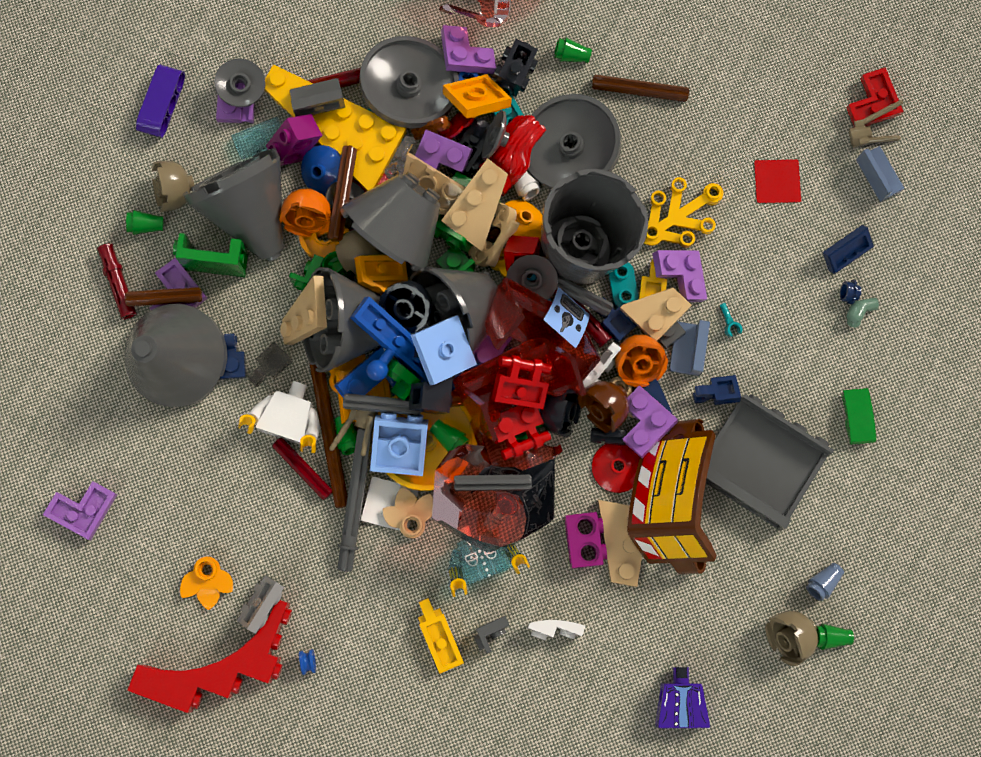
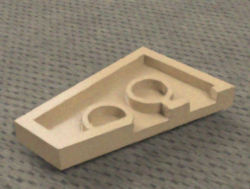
M408 152L403 175L410 172L420 180L418 184L425 190L431 188L441 197L438 200L441 205L439 214L446 215L465 187Z
M487 158L441 220L455 232L465 237L467 241L480 251H483L508 174Z
M323 276L312 277L282 319L280 332L284 345H294L327 328Z
M598 500L600 517L603 519L604 525L603 536L607 549L610 583L637 587L642 554L634 545L627 532L630 505Z

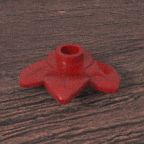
M459 112L449 121L451 123L449 129L436 134L452 140L463 128L471 125L475 118H466Z

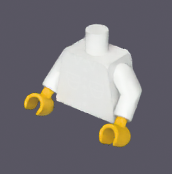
M296 381L292 382L288 394L276 391L274 395H268L255 405L248 414L242 415L238 424L239 429L242 425H248V434L253 432L254 426L257 424L256 428L260 432L299 444L301 452H303L305 446H311V453L316 452V441L321 426L318 413L313 408L312 403L303 400L307 386Z

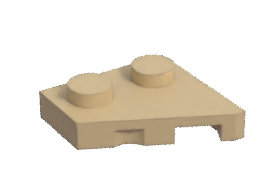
M670 288L626 303L620 307V310L647 336L658 341L692 305L678 291Z

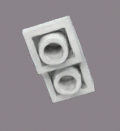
M544 620L529 623L527 629L532 630L531 636L546 641L547 636L554 637L556 628L561 629L560 635L575 639L576 635H583L585 626L569 621Z

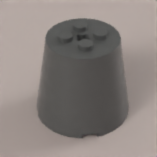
M584 169L566 178H562L552 188L544 204L540 235L541 256L552 263L559 276L579 286L592 284L628 263L641 249L648 231V215L645 204H642L640 198L635 193L636 189L628 181L609 171Z

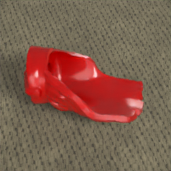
M519 115L512 119L506 125V132L510 133L506 146H499L497 151L489 158L490 161L508 174L501 194L502 197L526 173L530 167L532 148L546 131L545 127L540 125L538 121H535L536 119L532 115Z

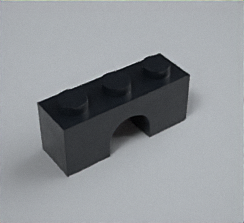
M415 348V350H414V358H419L418 353H417L416 348ZM455 375L435 385H430L429 381L412 383L409 410L430 414L450 413V407L453 402L451 394L452 382Z

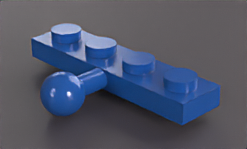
M364 297L350 319L385 349L378 360H373L368 364L367 374L369 378L374 381L383 380L388 374L387 365L394 357L420 379L421 382H428L420 358H414L415 346L411 338L412 334L371 297Z
M382 346L378 347L334 385L342 397L346 393L366 395L381 382L369 378L367 366L371 361L378 360L384 352ZM388 375L385 377L390 385L394 387L397 382Z

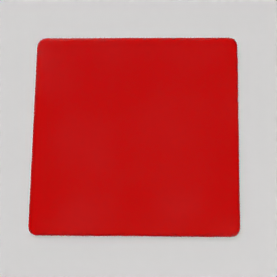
M798 159L754 161L757 203L801 202Z

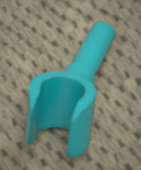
M726 303L720 304L727 324L724 329L725 334L733 337L730 331L732 325L737 328L738 334H741L743 331L741 324L734 322Z

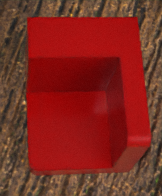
M515 235L509 237L504 249L506 271H508L510 265L516 259L530 254L541 256L540 238Z

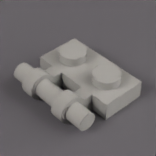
M265 575L260 584L256 583L253 588L255 592L248 603L243 604L240 609L242 613L237 621L243 627L256 634L258 629L265 625L272 606L280 601L284 586Z

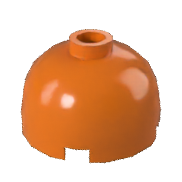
M299 189L291 192L284 199L279 220L280 223L283 222L285 224L284 228L288 232L295 235L311 237L312 233L319 232L320 236L329 230L332 210L327 198L323 194L313 189Z
M633 335L625 339L619 347L621 349L614 360L619 376L627 385L638 387L639 385L646 387L655 378L658 381L662 378L668 365V358L664 348L655 338L647 335Z

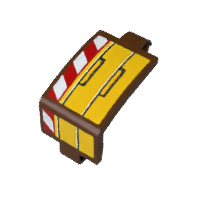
M701 419L678 421L671 428L669 434H666L643 458L640 457L630 501L627 525L630 539L647 563H670L678 574H702L706 569V562H714L717 557L710 540L700 526L706 478L715 440L714 431L704 430L702 424L704 422Z

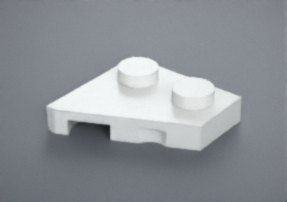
M612 342L579 384L578 388L583 390L592 383L601 381L598 379L603 371L608 373L615 365L614 357L621 347Z

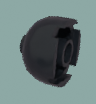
M399 281L390 285L381 295L378 304L409 333L420 331L429 321L433 310L432 298L429 292L421 284L414 281Z
M559 384L547 391L544 408L538 409L544 421L542 425L547 431L563 437H569L573 433L570 427L572 422L578 423L582 410L578 401V392L582 391L581 388Z

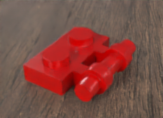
M510 355L509 357L500 356L499 366L507 367L508 371L507 375H496L491 400L543 409L549 383L540 381L541 373L550 374L551 364L543 363L539 359L523 360L520 356ZM519 370L529 371V378L518 377Z
M518 405L485 420L495 444L505 440L508 448L501 450V456L504 460L511 457L516 459L522 456L523 452L532 448H541L545 442L551 440V435L548 431L539 434L535 428L544 423L538 408ZM526 432L528 439L517 442L515 436Z

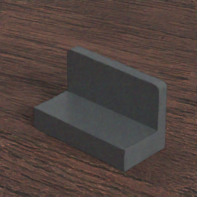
M337 78L290 90L291 104L295 117L308 114L316 115L345 108L340 83Z

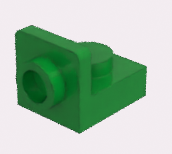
M450 248L436 260V264L442 269L475 272V261L472 258L469 260L460 249Z
M314 254L312 261L308 260L303 272L305 277L291 272L289 278L294 283L293 287L303 291L312 273L317 268L322 267L324 258Z
M392 358L387 365L389 369L387 375L397 383L391 389V392L400 399L405 400L410 396L411 384L418 383L420 379Z

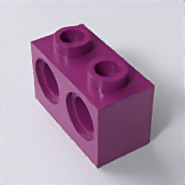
M312 114L287 118L266 144L267 149L276 148L280 156L281 166L298 163L303 160L304 155L313 148L323 135Z
M597 512L565 515L564 522L570 570L604 565L603 560L607 559L606 544H601L600 534L604 533L603 519L598 518ZM580 521H587L591 524L592 529L589 534L585 535L579 532L577 526ZM588 546L594 550L595 557L593 560L586 561L582 558L581 549Z

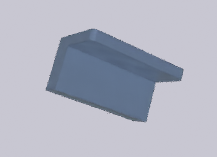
M880 146L872 150L867 148L861 152L856 161L880 202L904 190V186Z
M700 320L698 324L678 322L686 331V334L673 343L669 370L676 373L700 376L704 370L710 322Z

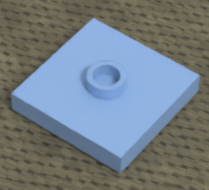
M458 315L411 335L430 385H435L477 365Z

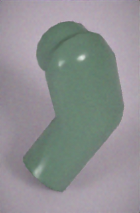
M877 298L855 301L847 312V324L853 328L860 326L866 312L878 310L879 303Z

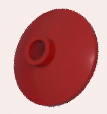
M605 444L593 457V477L600 487L609 492L623 493L633 488L640 456L627 445ZM617 461L623 464V469L620 471L614 468V463Z

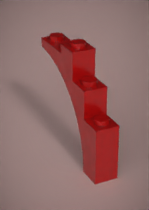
M280 600L274 605L265 625L259 629L256 635L238 651L221 661L201 668L183 671L163 670L144 664L137 665L127 691L180 711L191 713L194 708L198 709L203 698V694L200 693L201 689L225 698H232L233 694H238L243 683V679L240 678L241 674L268 684L272 683L273 679L277 680L283 667L280 664L281 657L273 655L272 651L278 650L283 635L279 634L282 625H287L292 614V610L289 609L290 603Z

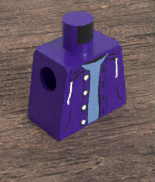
M673 667V683H661L655 727L710 728L702 684L689 683V667Z

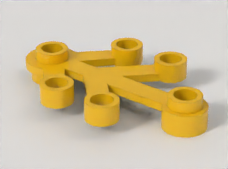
M681 177L675 178L671 183L672 195L668 217L660 222V210L666 201V195L659 190L653 192L650 198L652 206L648 230L654 229L656 235L650 236L647 232L644 244L655 246L661 241L680 244L684 248L691 247L695 241V235L690 231H684L682 234L666 231L672 226L698 230L706 235L711 234L716 227V223L712 218L698 220L688 218L687 216L706 204H718L723 197L722 187L716 183L708 184L704 188L702 195L680 208L682 193L685 191L687 183ZM679 182L683 185V188L677 189L674 184ZM709 190H716L718 195L712 196ZM660 196L663 201L658 203L654 200V197ZM710 223L712 229H705L703 224ZM689 236L691 238V242L685 243L683 241V237Z

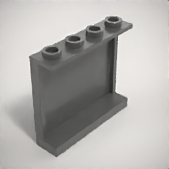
M744 394L714 440L706 484L782 531L788 527L791 522L790 517L826 458L834 450L828 447L829 443L818 436L814 438L806 433L807 429L796 422L792 424L784 419L785 415L774 408L770 410L762 405L763 401L752 394L749 396Z

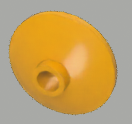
M512 200L505 203L516 210L517 216L515 221L520 223L513 235L540 238L541 212L534 205L523 200Z

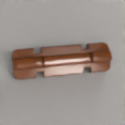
M441 116L434 119V121H429L422 128H412L411 133L415 140H420L425 130L438 133L449 129L451 123L448 121L447 116Z

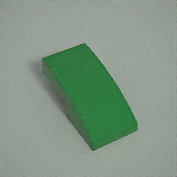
M869 388L843 390L841 397L846 413L845 426L850 445L876 443L875 420Z

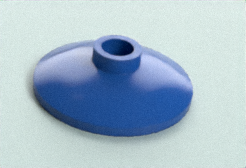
M319 145L313 147L304 155L301 164V174L304 183L309 189H313L325 196L329 186L337 181L341 158L337 150L330 146ZM318 168L321 170V175L318 173Z

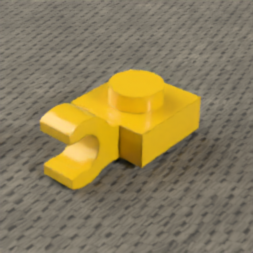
M653 259L650 262L649 277H641L639 299L666 290L667 279L656 278Z

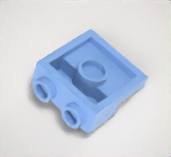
M381 412V415H376L370 471L423 476L428 420L423 419L421 414L418 416L407 415V418L397 417L396 413Z

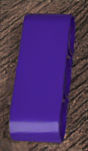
M161 64L156 67L136 121L137 131L163 138L185 80L184 71Z

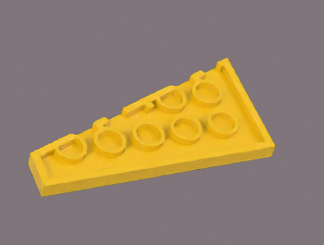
M273 64L265 78L264 91L292 117H295L291 104L290 90L313 83ZM344 99L345 108L312 115L323 135L317 143L334 148L340 155L344 146L351 145L356 148L357 155L353 178L368 191L379 184L406 134V128L390 124L382 120L375 113Z

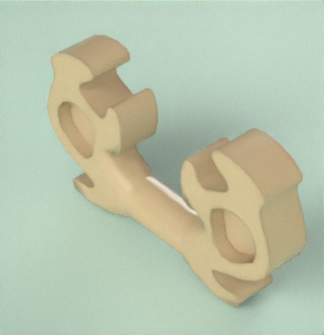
M498 203L495 212L496 217L492 221V225L501 228L495 243L492 245L491 242L486 240L483 251H480L474 245L469 250V255L476 265L495 267L506 242L520 225L519 222L515 221L517 216L516 210L504 203Z

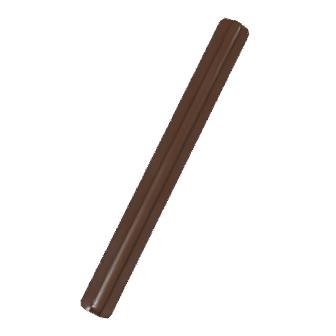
M309 363L334 505L336 508H345L348 495L340 451L337 446L333 451L329 449L337 435L325 372L315 371L317 366L310 365Z

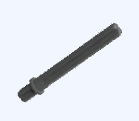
M358 429L342 539L341 544H338L340 553L337 568L344 572H351L353 570L355 551L359 549L356 544L373 436L371 431L366 455L361 456L365 429Z

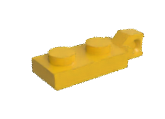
M429 598L420 601L419 605L424 615L418 617L419 626L439 674L464 664L444 613L442 614L440 608L433 610Z

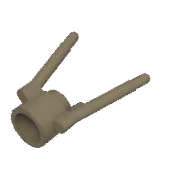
M899 100L862 120L854 121L855 127L849 128L852 148L871 143L899 141L901 139L899 135L873 137L870 126L865 127V124L902 105L903 101Z
M351 410L348 419L329 447L330 451L336 448L353 420H356L355 426L365 429L361 456H365L371 431L373 432L375 416L378 415V412Z

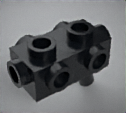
M515 39L512 48L506 47L501 58L505 63L503 66L498 64L492 77L496 79L495 83L509 96L513 95L515 97L519 91L524 93L530 80L526 75L527 73L533 74L538 60L534 59L538 49L518 39Z
M474 119L471 125L463 128L459 135L461 139L458 143L473 149L464 173L459 172L468 178L471 173L476 175L479 165L483 163L481 161L482 148L490 124L484 119ZM449 168V171L455 175L457 170Z

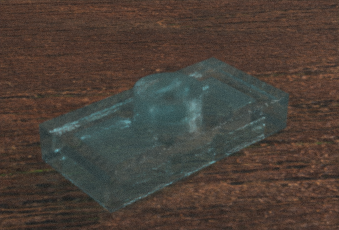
M278 117L231 135L241 160L267 150L266 144L281 126Z

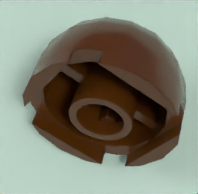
M602 380L592 383L578 394L581 409L586 406L590 412L587 418L603 432L608 433L612 430L613 433L626 421L629 413L627 392L622 386Z

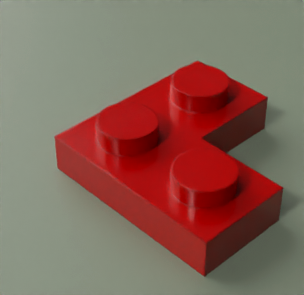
M886 67L861 76L860 79L868 98L848 104L846 107L854 127V121L862 120L899 101ZM900 105L892 111L865 124V127L900 116L904 112L902 106Z

